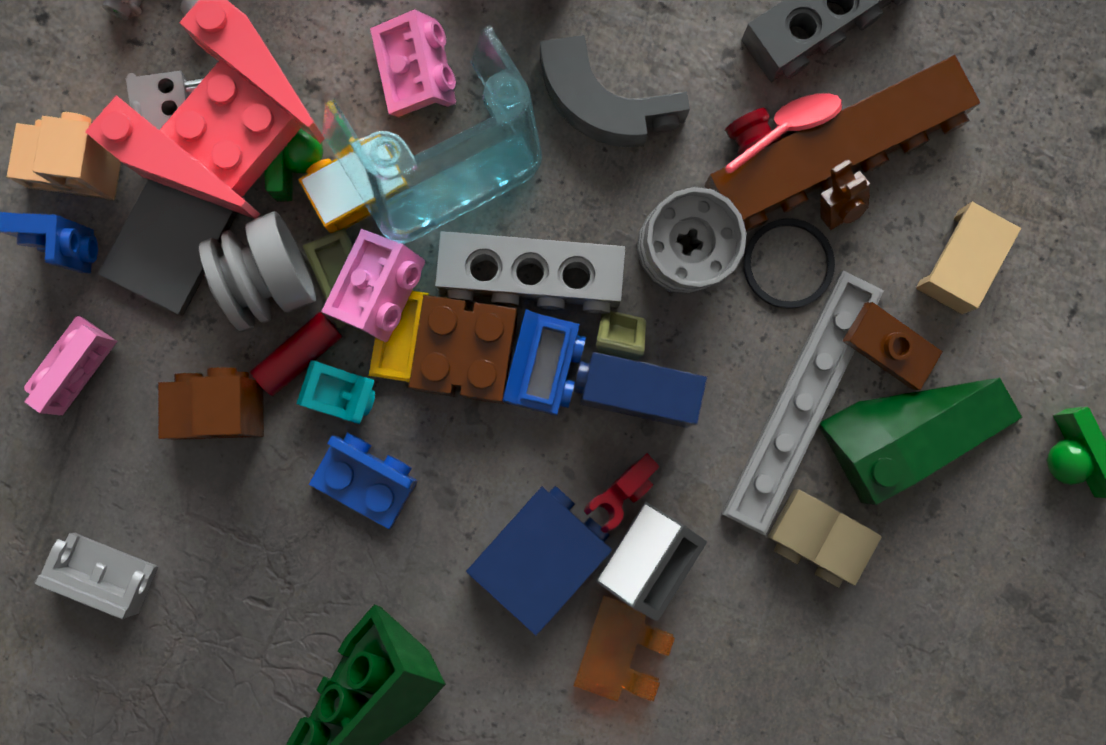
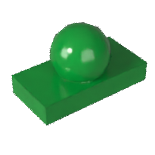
M300 129L265 170V190L276 201H293L292 172L307 173L306 171L311 165L322 160L324 153L322 142L320 144L307 132Z
M1087 406L1068 408L1053 415L1065 440L1058 442L1050 449L1046 460L1048 471L1055 479L1064 484L1075 485L1086 481L1094 498H1106V440L1090 408Z

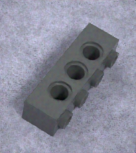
M783 0L748 23L741 41L771 83L782 75L790 79L810 64L809 57L820 50L824 55L830 53L847 39L845 33L856 26L861 31L866 29L884 14L881 9L893 1L897 6H900L908 0ZM827 3L840 5L845 14H834L829 10ZM796 26L804 29L809 38L802 40L794 37L790 27Z

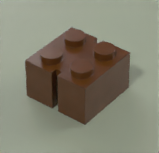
M423 295L409 388L418 392L455 397L456 387L453 385L461 386L460 396L464 399L504 404L503 396L509 376L518 318L517 309L475 302L473 311H469L466 301Z

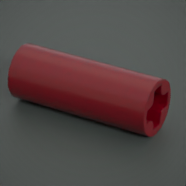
M320 311L255 366L250 373L257 383L269 395L274 397L309 367L311 360L316 361L343 336Z

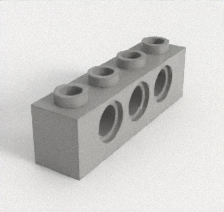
M440 231L435 286L439 293H446V298L463 300L466 303L473 302L474 296L492 297L491 303L500 306H519V300L537 301V307L541 309L564 310L565 303L583 305V311L587 313L609 314L610 307L619 308L621 303L625 246ZM481 261H491L498 267L497 274L489 281H479L473 277V269L476 264ZM534 264L540 267L544 273L542 280L535 285L523 284L517 277L519 270L523 266ZM571 268H580L587 273L589 282L583 288L572 289L565 284L563 275Z

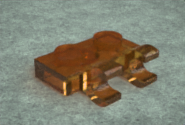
M603 595L573 686L617 702L622 688L639 697L654 701L660 684L658 682L659 678L629 667L637 643L669 656L675 637H673L672 633L644 624L646 615L630 607L625 602Z

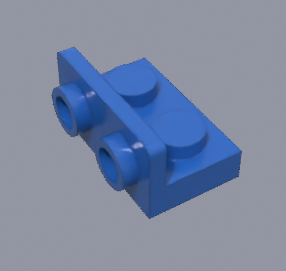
M0 212V232L16 237L17 245L37 247V251L45 252V262L47 264L79 273H91L92 263L96 261L98 256V242L94 236V229L58 215Z
M347 432L344 439L332 435L327 443L330 447L308 485L385 528L391 529L418 480L409 476L412 467L390 455H387L386 459L382 461L368 453L372 446L371 444Z

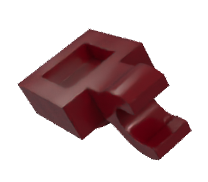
M646 453L633 463L601 495L588 502L584 512L586 515H589L597 507L605 508L609 514V520L600 530L603 533L611 531L622 521V504L624 500L629 498L633 504L638 501L654 485L648 478L660 466Z

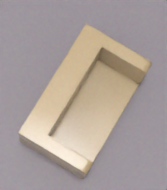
M973 201L957 211L954 220L959 223L931 274L921 279L916 287L917 290L961 314L979 308L1021 230L1020 227Z

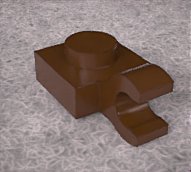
M849 159L831 169L832 187L821 193L820 218L830 230L842 223L849 224L856 221L869 208L871 183L860 171L855 174L852 173V163Z

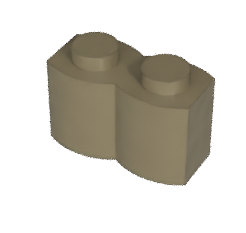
M793 490L767 538L777 543L773 550L775 553L797 565L801 558L806 559L817 566L814 575L840 588L843 581L853 586L857 584L882 536L801 490Z

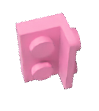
M414 9L370 28L388 114L400 117L434 103L446 107L456 104L453 90L456 81L453 71L447 63L444 49L446 35L441 24L436 19Z
M361 229L321 312L387 342L393 330L400 322L401 313L413 288L420 280L425 260L401 243Z
M80 316L75 317L25 384L24 390L30 394L25 403L39 413L63 416L117 341L87 319Z

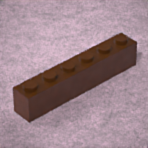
M953 55L841 110L833 119L824 124L800 130L765 147L733 173H727L724 167L710 174L704 186L706 189H712L730 199L742 215L745 230L748 232L769 220L766 216L767 213L782 207L784 213L789 212L809 201L806 194L822 187L824 192L832 187L831 169L847 159L852 163V172L859 168H862L864 173L871 172L889 161L887 154L902 148L904 154H907L929 142L928 134L940 128L944 134H948L970 121L967 114L981 102L958 59Z

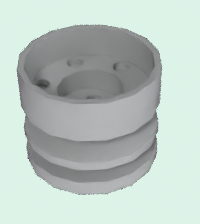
M691 187L672 193L648 215L639 231L637 252L641 267L652 282L667 291L688 294L706 289L720 282L736 269L744 255L747 233L742 215L730 199L712 189ZM688 235L691 237L690 245L696 247V249L685 255L682 253L683 245L676 241Z
M276 211L246 223L245 230L248 246H245L236 234L230 230L222 233V245L212 237L200 242L199 245L200 259L211 293L231 324L241 332L254 328V315L263 323L271 320L272 311L269 301L271 297L287 313L316 301L314 285L302 254L286 223Z

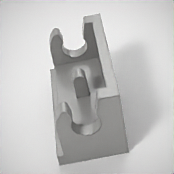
M69 533L65 541L58 539L55 542L41 575H38L35 584L124 619L139 614L158 566L77 533Z

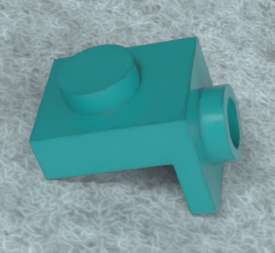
M311 360L296 404L360 424L362 417L369 414L374 404L375 391L372 390L374 380Z

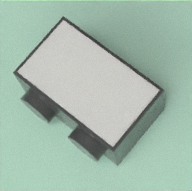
M645 502L639 513L631 521L629 529L615 551L607 559L596 582L630 607L658 622L708 541Z

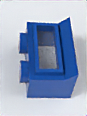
M525 309L503 396L504 403L555 416L558 415L560 406L569 408L575 381L567 380L570 362L580 364L586 337L577 335L580 324L541 315Z

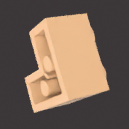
M62 112L61 118L42 116L41 120L35 121V126L16 123L7 177L26 188L115 200L121 161L85 132L91 125V118L77 113Z

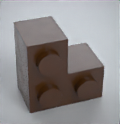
M208 368L207 377H203L201 373L174 374V382H158L159 439L188 440L264 437L263 388L256 380L249 378V372L237 371V368Z

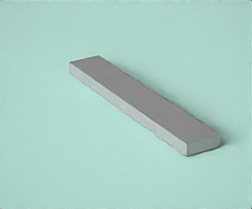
M844 270L839 273L729 497L722 515L764 536L766 535L855 352L853 348L843 342V339L863 305L867 302H873L877 305L884 290Z

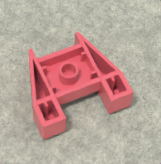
M198 0L179 23L196 44L214 57L218 63L160 130L116 95L85 132L141 177L257 219L260 213L242 198L301 128L320 144L325 138L248 17L227 0Z

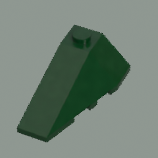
M994 378L859 401L822 420L819 427L862 504L877 505L923 480L1023 417L1001 378Z
M374 604L343 640L338 649V652L343 655L331 678L325 676L322 678L316 689L321 696L309 718H300L286 745H379L415 719L446 685L430 651L382 607Z

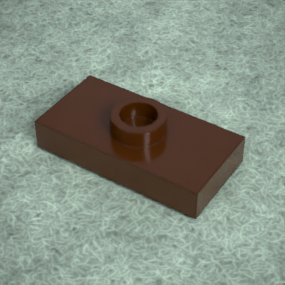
M867 302L863 305L843 339L845 344L912 390H921L943 352L873 302Z

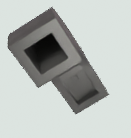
M585 35L540 41L542 74L549 97L561 116L585 136L612 146L644 147L648 135L647 128H653V131L658 133L668 132L679 128L680 123H685L690 111L687 92L641 99H628L617 96L606 90L595 78L589 63Z

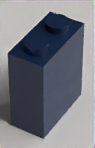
M592 352L589 363L580 362L574 393L582 394L580 405L687 428L698 423L707 377Z
M541 486L466 570L475 581L536 636L612 551L605 543L610 534L603 533L600 530L602 527L591 517L584 523L570 511L575 503L556 486L550 492Z

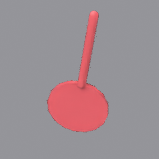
M820 93L804 96L784 105L774 116V123L777 128L725 167L726 172L733 173L786 131L810 129L833 119L841 111V99L837 95Z

